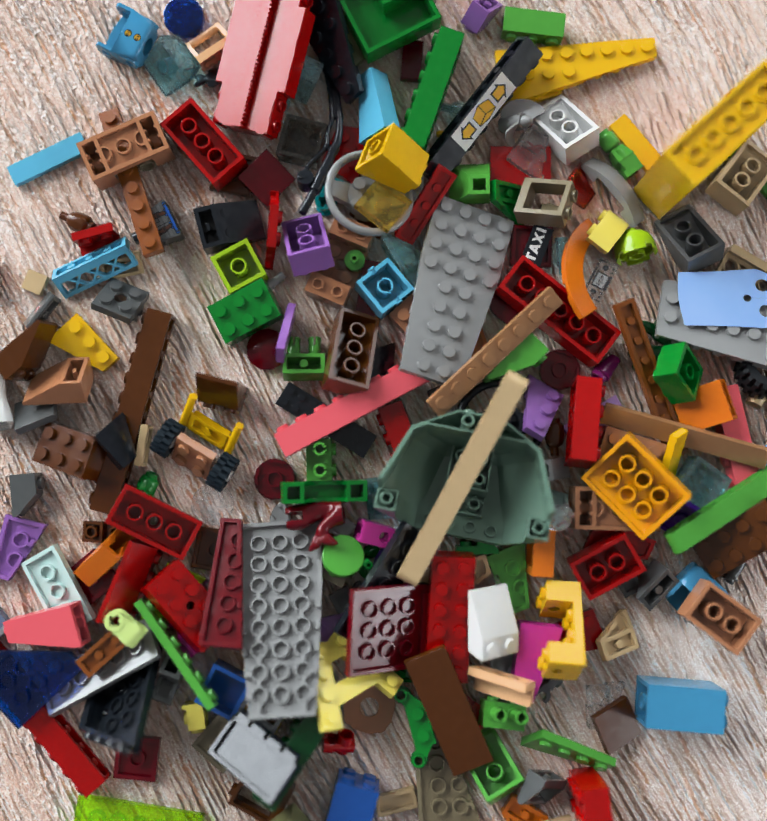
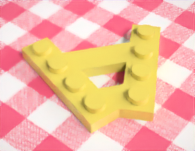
M335 632L332 633L327 642H320L317 720L320 733L341 731L343 729L340 705L373 685L391 699L404 681L395 672L391 671L346 677L335 684L332 662L339 658L346 662L347 639Z

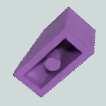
M473 0L461 23L465 25L469 32L478 34L486 28L503 5L497 0Z

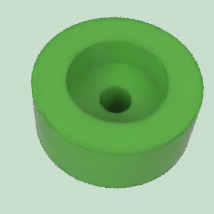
M358 250L349 251L344 258L346 268L352 272L360 271L365 265L363 253Z

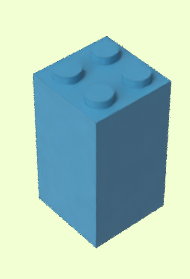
M637 675L634 714L636 719L647 729L724 735V728L727 727L725 708L728 705L729 698L726 693L727 691L712 681Z

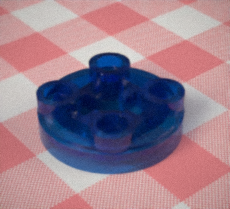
M171 0L163 12V20L169 33L178 38H195L200 34L205 22L203 9L196 0Z

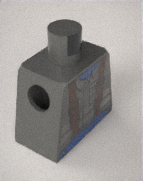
M165 200L160 201L151 208L163 246L185 239ZM134 232L131 235L135 243L138 245L139 241L137 238L136 232Z

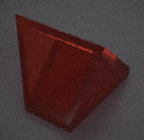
M580 161L567 180L573 181L575 190L578 191L577 201L573 203L585 210L596 193L590 186L586 173L580 167L582 165Z

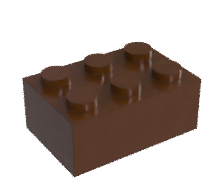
M50 422L44 425L32 460L80 479L97 481L107 453L95 441L94 435L63 424Z

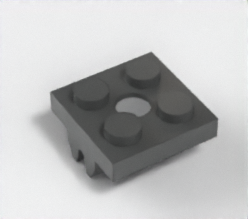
M112 277L92 301L91 309L127 324H130L132 321L137 322L138 315H142L144 304L149 298V292ZM116 295H124L127 300L117 302L114 297Z

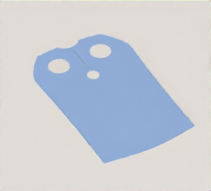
M758 269L678 272V299L684 324L767 328V317L762 316L759 311L761 306L767 305V290L760 291L755 286L756 281L760 279L767 282V273ZM744 295H749L751 300L749 302L743 299Z

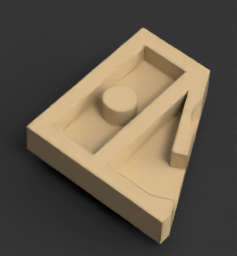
M626 608L618 610L595 641L602 662H608L640 648Z

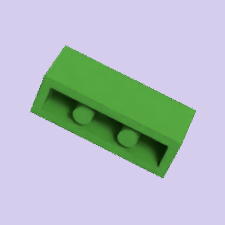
M505 6L500 39L514 42L517 37L528 36L534 44H545L546 46L560 45L564 37L566 13Z

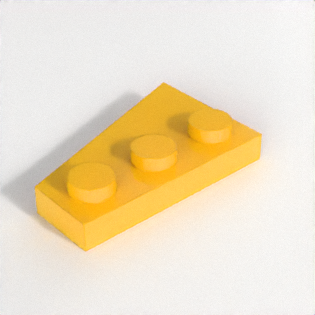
M78 313L55 332L50 342L75 357H89L91 365L103 372H106L120 359Z

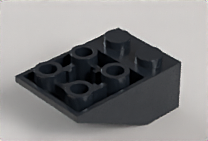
M257 200L218 203L193 209L202 246L208 255L223 251L245 238L248 239L249 243L267 239Z

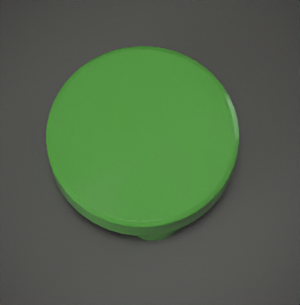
M334 536L333 538L338 544L335 546H324L321 555L323 566L332 577H351L363 565L364 550L361 544L351 536Z

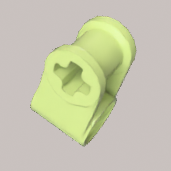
M115 609L104 618L105 627L131 649H134L148 632V629L141 622L134 619L123 609ZM115 616H119V623L117 624L113 622Z

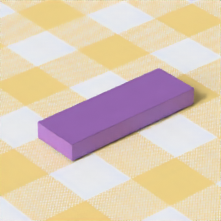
M294 303L287 304L276 345V362L284 363L295 322L296 304Z

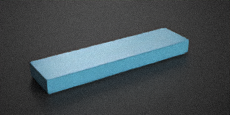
M82 133L74 134L8 166L7 169L14 184L20 187L82 157L76 143L85 140Z

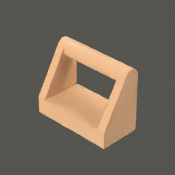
M218 22L185 44L203 72L221 60L227 32ZM219 32L223 39L198 55L194 48Z

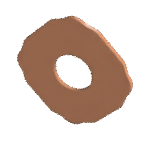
M373 685L345 702L343 706L344 721L358 731L369 734L382 733L392 721L396 707L394 697L390 699ZM365 698H373L378 702L379 708L375 715L366 716L361 712L360 704Z

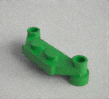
M400 686L394 699L405 707L416 750L411 755V763L416 768H423L428 762V754L432 745L437 743L434 730L421 700L411 694L408 687ZM399 691H403L405 693L404 699L399 698ZM420 756L423 762L417 763L415 757Z

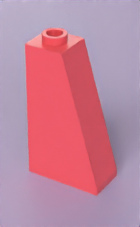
M81 600L23 614L2 622L8 643L79 648L92 641Z

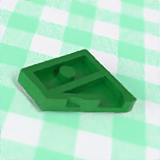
M497 179L491 180L490 202L509 220L514 221L515 225H525L517 223L513 212L522 186Z

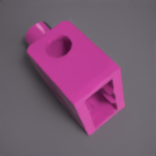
M358 517L353 537L358 542L385 548L395 533V529L382 523ZM384 532V536L379 538L380 534Z

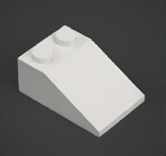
M562 94L543 105L542 107L545 109V112L533 119L534 126L547 145L551 146L554 155L566 166L599 145V127Z
M501 583L469 590L468 652L482 662L517 653L519 631L507 584Z

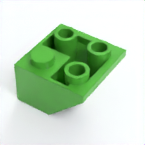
M490 164L458 165L451 171L457 177L449 188V198L465 204H490Z

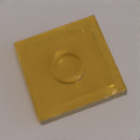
M375 181L356 202L354 209L387 234L411 206L412 201L400 191Z

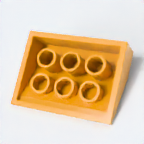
M630 431L581 477L642 540L646 539L692 497V492Z

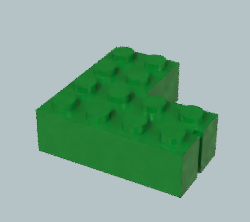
M339 0L346 24L367 64L440 29L441 15L433 0Z

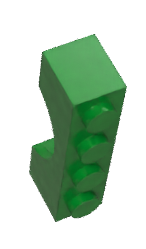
M367 480L280 482L281 503L303 504L329 501H368Z

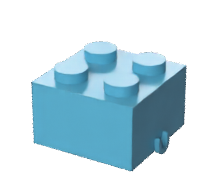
M388 257L376 267H370L367 271L368 273L356 281L355 284L356 292L380 320L398 307L414 290V287Z

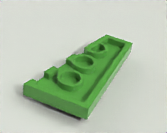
M544 729L521 738V746L594 767L597 771L605 772L607 769L616 767V758Z

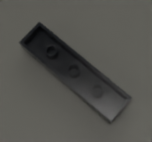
M289 382L275 404L294 416L299 417L305 413L307 416L315 413L313 409L324 403ZM355 422L328 435V437L362 458L365 457L377 437Z

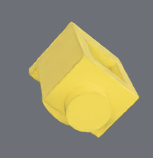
M195 700L185 701L181 706L182 710H186L184 712V723L188 725V731H191V734L203 732L209 724L208 711L205 707L195 703Z

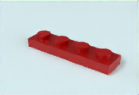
M438 164L416 198L409 218L395 231L394 236L412 246L457 175L441 164Z

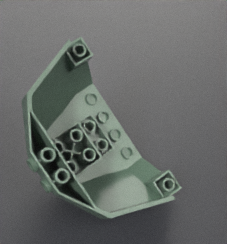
M471 409L456 410L411 425L378 477L374 509L400 522L403 520L417 530H421L483 414L476 413ZM508 422L445 536L496 546L548 542L551 519L555 514L542 450Z

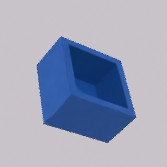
M218 658L204 683L208 689L212 688L218 696L217 702L219 705L210 711L230 720L233 714L236 715L246 697V679L244 678V671ZM196 697L194 702L204 707L199 698Z

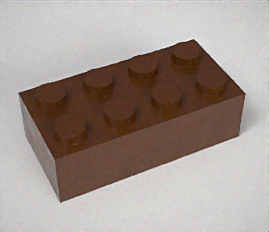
M764 498L692 546L713 580L767 551V498Z

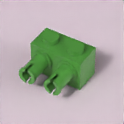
M290 337L288 353H286L283 363L284 381H323L325 353H321V338L316 337V344L314 345V337H309L308 353H300L301 338L295 337V345H293V337Z
M321 439L306 447L307 481L333 480V476H337V465L333 464V455H336V443H332V439Z
M487 695V698H480L478 724L487 728L524 731L525 724L529 720V716L526 713L527 707Z

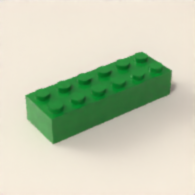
M444 26L440 27L439 33H434L431 50L427 52L424 70L420 72L417 89H414L412 94L411 106L407 108L404 126L400 128L425 151L459 59L465 33Z

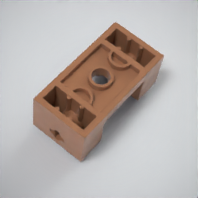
M153 110L76 143L92 181L102 191L120 183L118 173L150 159H153L157 166L177 159L165 131L160 125L161 122ZM121 143H129V148L126 151H119Z
M334 218L329 230V245L334 264L340 260L344 261L345 255L351 250L362 252L366 259L375 236H364L354 233L342 226ZM349 219L351 222H353V223H355V224H357V225L371 228V227L366 226V225H364V224H362V223H359V222H357V221H354V220H352V219ZM331 267L327 270L312 272L304 289L306 296L337 309H340L341 306L346 308L361 270L352 272L345 268L339 271L335 267Z
M569 486V528L633 531L618 515L613 514L612 509L589 486ZM660 526L653 532H660Z

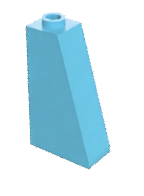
M372 67L360 75L364 92L359 96V144L365 145L368 139L392 123H395L400 128L388 76L386 73Z

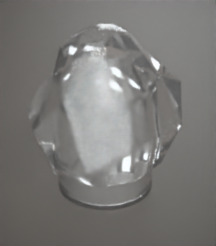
M566 502L562 505H554L555 514L551 519L550 530H565L576 516Z

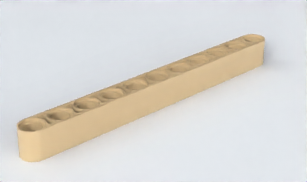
M511 370L506 372L396 575L397 578L414 587L418 585L529 382L528 379Z

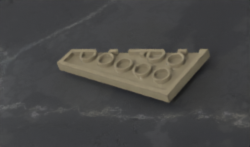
M435 734L437 743L433 744L429 751L426 766L416 768L418 820L481 821L463 774L453 776ZM420 756L415 757L417 763L423 762Z

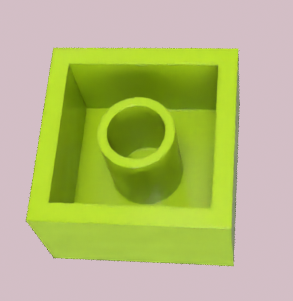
M247 238L210 257L229 294L242 289L260 278L264 280L269 279Z

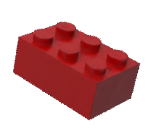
M615 531L566 558L590 601L647 571L624 531Z
M594 767L569 769V777L566 778L568 790L572 793V799H569L571 812H574L576 820L613 821L609 787Z

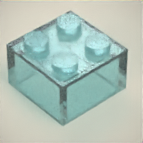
M688 456L675 475L692 492V497L688 501L698 508H702L722 495L732 479L700 456Z

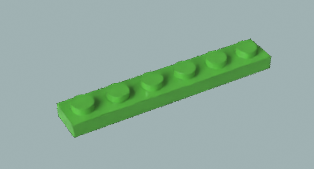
M140 599L134 603L206 710L210 711L219 705L217 694L212 688L208 689L205 685L206 679L199 670L196 671L194 669L192 658L187 652L183 653L179 647L181 645L179 639L169 633L167 630L169 625L164 618L158 617L155 612L157 610L156 607L147 599Z

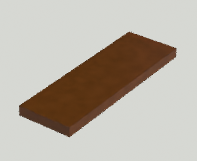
M440 645L404 660L453 776L492 762V754L445 645Z

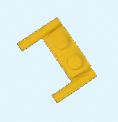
M190 393L179 423L214 446L224 450V452L232 454L244 428L243 423L237 422L231 434V431L196 410L193 413L192 410L198 396L195 393Z

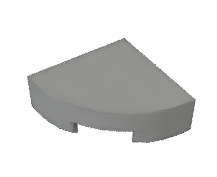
M280 502L274 507L270 516V522L291 520L290 515H285V508L288 507L287 504Z

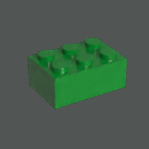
M263 278L207 307L225 344L231 346L284 319L282 309L268 282Z

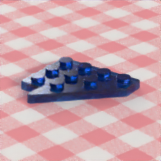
M0 650V711L19 730L82 671L75 663L78 657L72 651Z

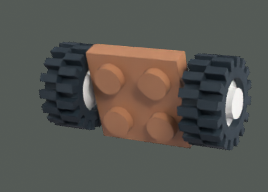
M168 418L162 424L160 430L157 431L156 436H154L150 444V450L163 458L168 457L173 452L171 459L179 466H184L197 477L204 478L206 480L205 484L221 492L237 470L240 460L224 452L215 462L217 457L215 452L184 434L186 428L184 425L172 418Z

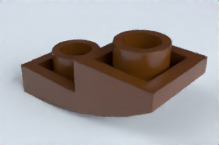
M83 521L82 542L102 543L117 528L105 523V521Z

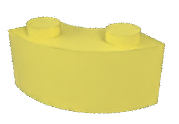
M604 209L597 218L600 222L598 224L593 223L586 232L589 235L586 241L604 255L611 250L629 225L610 209L608 211Z

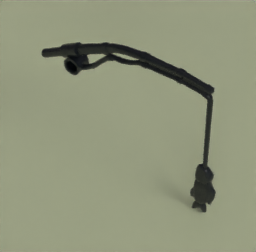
M323 65L304 66L302 68V72L322 70L327 85L329 101V124L324 136L325 144L306 164L304 170L297 174L299 189L302 192H308L298 211L304 216L307 214L316 195L320 194L325 185L328 171L340 151L339 148L343 137L344 116L341 96ZM219 67L208 70L205 76L202 74L195 75L194 78L197 82L193 86L199 87L207 83L208 87L213 88L217 85H222L216 81ZM334 120H336L335 137L332 145H330V131ZM328 151L323 164L314 177L309 169Z

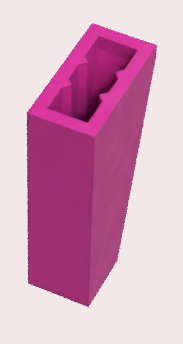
M517 619L519 646L518 652L513 654L511 674L536 681L533 696L534 702L543 680L541 678V670H538V657H541L542 649H545L549 641L559 642L563 628L559 624Z

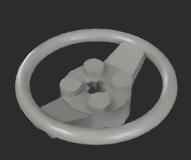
M363 150L354 151L342 156L328 171L324 185L325 200L334 218L348 230L364 236H383L400 228L412 212L414 190L412 189L404 194L398 190L386 188V185L368 177H357L352 184L334 180L336 174L344 165L360 159ZM335 201L346 206L347 210L349 209L356 219L364 222L375 220L383 212L402 208L404 210L391 224L379 228H368L357 225L347 219L340 212Z

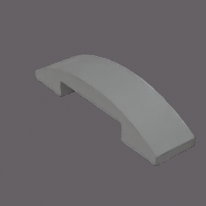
M591 158L580 166L592 182L600 179L623 206L624 210L619 214L631 228L636 227L645 219L638 197L629 183L615 169L596 158Z

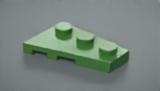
M525 544L511 545L499 550L497 554L487 555L488 564L496 584H507L514 614L530 608Z

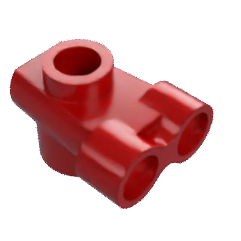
M343 728L337 734L327 732L321 739L323 753L336 752L339 755L354 753V733L349 729Z

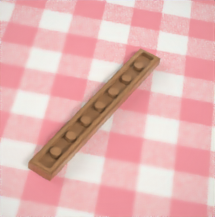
M608 402L604 406L603 418H600L601 424L668 442L669 436L680 428L688 430L684 444L686 448L764 469L767 464V447Z

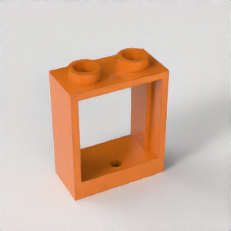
M550 525L548 542L527 544L526 573L531 576L553 578L556 539L555 525Z

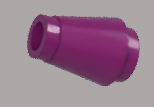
M611 354L592 368L591 377L603 378L602 384L608 382L620 363L619 358Z

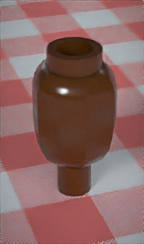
M61 212L59 216L61 220L66 221L67 226L74 232L97 226L92 218L84 213L72 212L68 214Z
M553 418L544 437L547 446L550 447V456H559V447L564 442V425L560 423V418Z

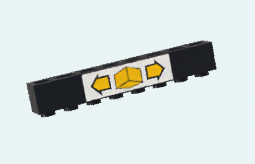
M520 36L515 39L427 153L430 156L427 161V168L423 172V175L428 180L438 164L452 171L462 162V157L474 147L476 139L487 130V125L499 115L500 109L513 97V92L517 87L525 82L527 74L539 64V59L543 53L528 36Z

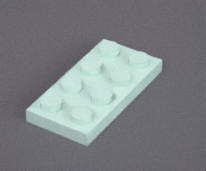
M58 543L21 563L44 609L81 600L86 622L97 617Z

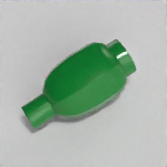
M147 470L146 474L140 477L136 488L153 496L159 485L157 479L159 475Z

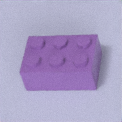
M321 212L282 222L287 255L294 277L335 267Z

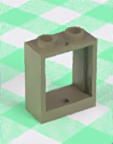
M525 177L513 211L517 223L565 228L567 221L571 219L573 202L577 201L578 191L575 190L574 183L570 180ZM536 193L563 195L558 211L531 209Z

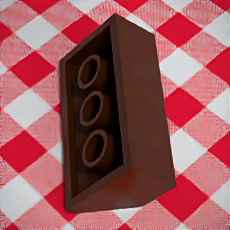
M340 307L333 322L321 389L341 395L369 390L380 318Z

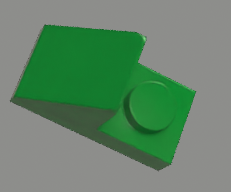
M460 541V545H455V551L473 552L474 555L499 553V549L495 545L481 542L472 544V541Z

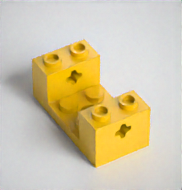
M546 580L544 586L540 587L539 596H536V609H539V617L562 618L561 627L565 631V638H563V642L549 641L545 649H542L541 657H538V670H541V678L576 681L586 666L581 583Z

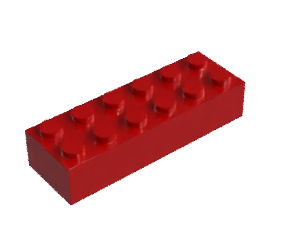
M522 255L498 285L494 294L520 313L545 288L552 287L563 304L542 322L538 328L589 368L599 364L621 334V331L596 311L579 320L568 301L567 289L526 256Z
M436 550L429 566L425 652L444 644L460 682L467 683L469 665L468 591L474 590L476 558L473 552Z

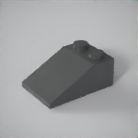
M690 204L662 217L660 220L654 221V226L675 264L682 272H698L723 259L725 242Z

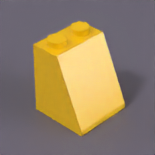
M392 123L367 140L355 171L405 194L420 186L421 178L427 168V161L430 155L395 123Z

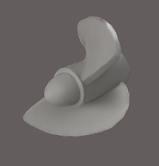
M517 99L509 101L503 106L500 112L501 118L498 121V127L502 133H505V141L509 147L515 146V131L527 129L533 123V119L545 112V109L540 104L528 99Z

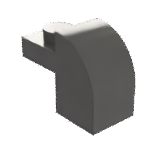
M167 653L158 671L159 677L155 684L152 700L170 706L184 676Z

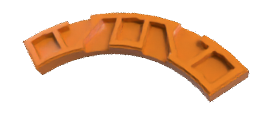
M589 218L571 233L568 242L564 246L561 260L563 285H566L568 301L579 320L597 309L589 296L583 274L584 257L590 245L586 241L589 236L586 232L593 225Z

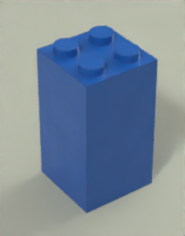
M339 768L325 821H372L379 797V779L370 773L362 775L356 773L351 768Z

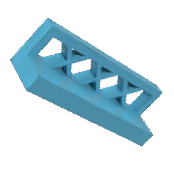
M124 236L53 270L51 280L65 299L137 266L138 261L130 250V241ZM125 253L131 260L126 264L117 262L118 257ZM102 264L112 266V270L107 273L98 271L99 266ZM85 272L94 274V278L90 281L80 279L81 274ZM70 281L76 283V286L67 291L62 283Z

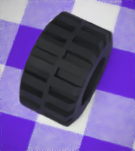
M736 361L733 369L736 373L733 376L734 379L738 380L736 384L743 388L741 391L750 393L749 396L752 398L757 395L758 399H763L764 397L767 399V377L760 374L757 368L752 366L753 363Z

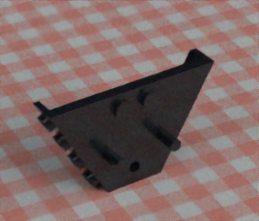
M158 640L159 647L162 653L163 646ZM160 659L86 700L78 728L85 732L83 737L127 756L130 752L139 755L152 694L155 689L154 685Z

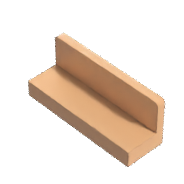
M482 664L468 667L467 675L475 677L474 690L525 707L532 706L536 681Z

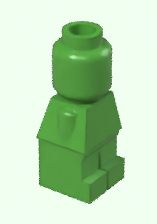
M606 128L599 133V146L605 153H609L608 157L613 168L625 180H628L639 172L643 165L633 151L623 144L619 145L620 140L615 133L608 131Z

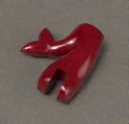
M311 502L285 508V515H302V519L286 522V528L289 530H302L322 520L312 538L309 552L317 550L322 544L327 546L338 544L329 534V530L335 526L345 524L343 502Z

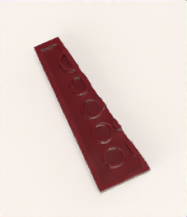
M221 518L198 644L203 647L243 650V521L241 519Z

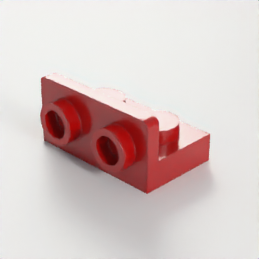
M111 222L71 233L72 241L80 247L82 256L120 239L118 228Z

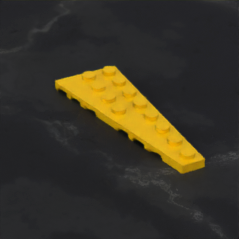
M655 38L538 47L543 53L539 59V64L527 74L525 82L517 87L509 101L539 98L553 91H562L583 84L584 81L593 78L599 79L602 75L613 72L614 74L630 66L635 67L654 61L657 57ZM496 50L494 52L495 65L507 50Z

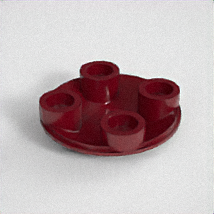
M263 329L254 333L249 339L247 355L251 363L259 369L271 370L282 364L276 362V345L279 332L272 329Z

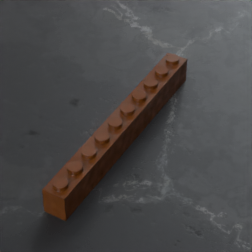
M147 308V311L142 315L141 324L143 325L141 332H138L136 335L135 343L137 346L135 352H132L130 356V370L124 376V391H121L118 397L120 405L112 418L113 421L122 412L125 414L135 452L141 424H146L176 319L170 313ZM107 456L105 457L98 480L95 481V491L91 493L89 503L91 504L89 509L109 514L125 483H129L135 459L124 469L119 470Z

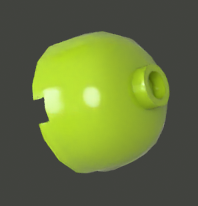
M636 228L625 230L614 247L616 262L621 266V262H626L627 266L645 262L650 259V254L654 252V255H656L658 251L654 238L647 231Z

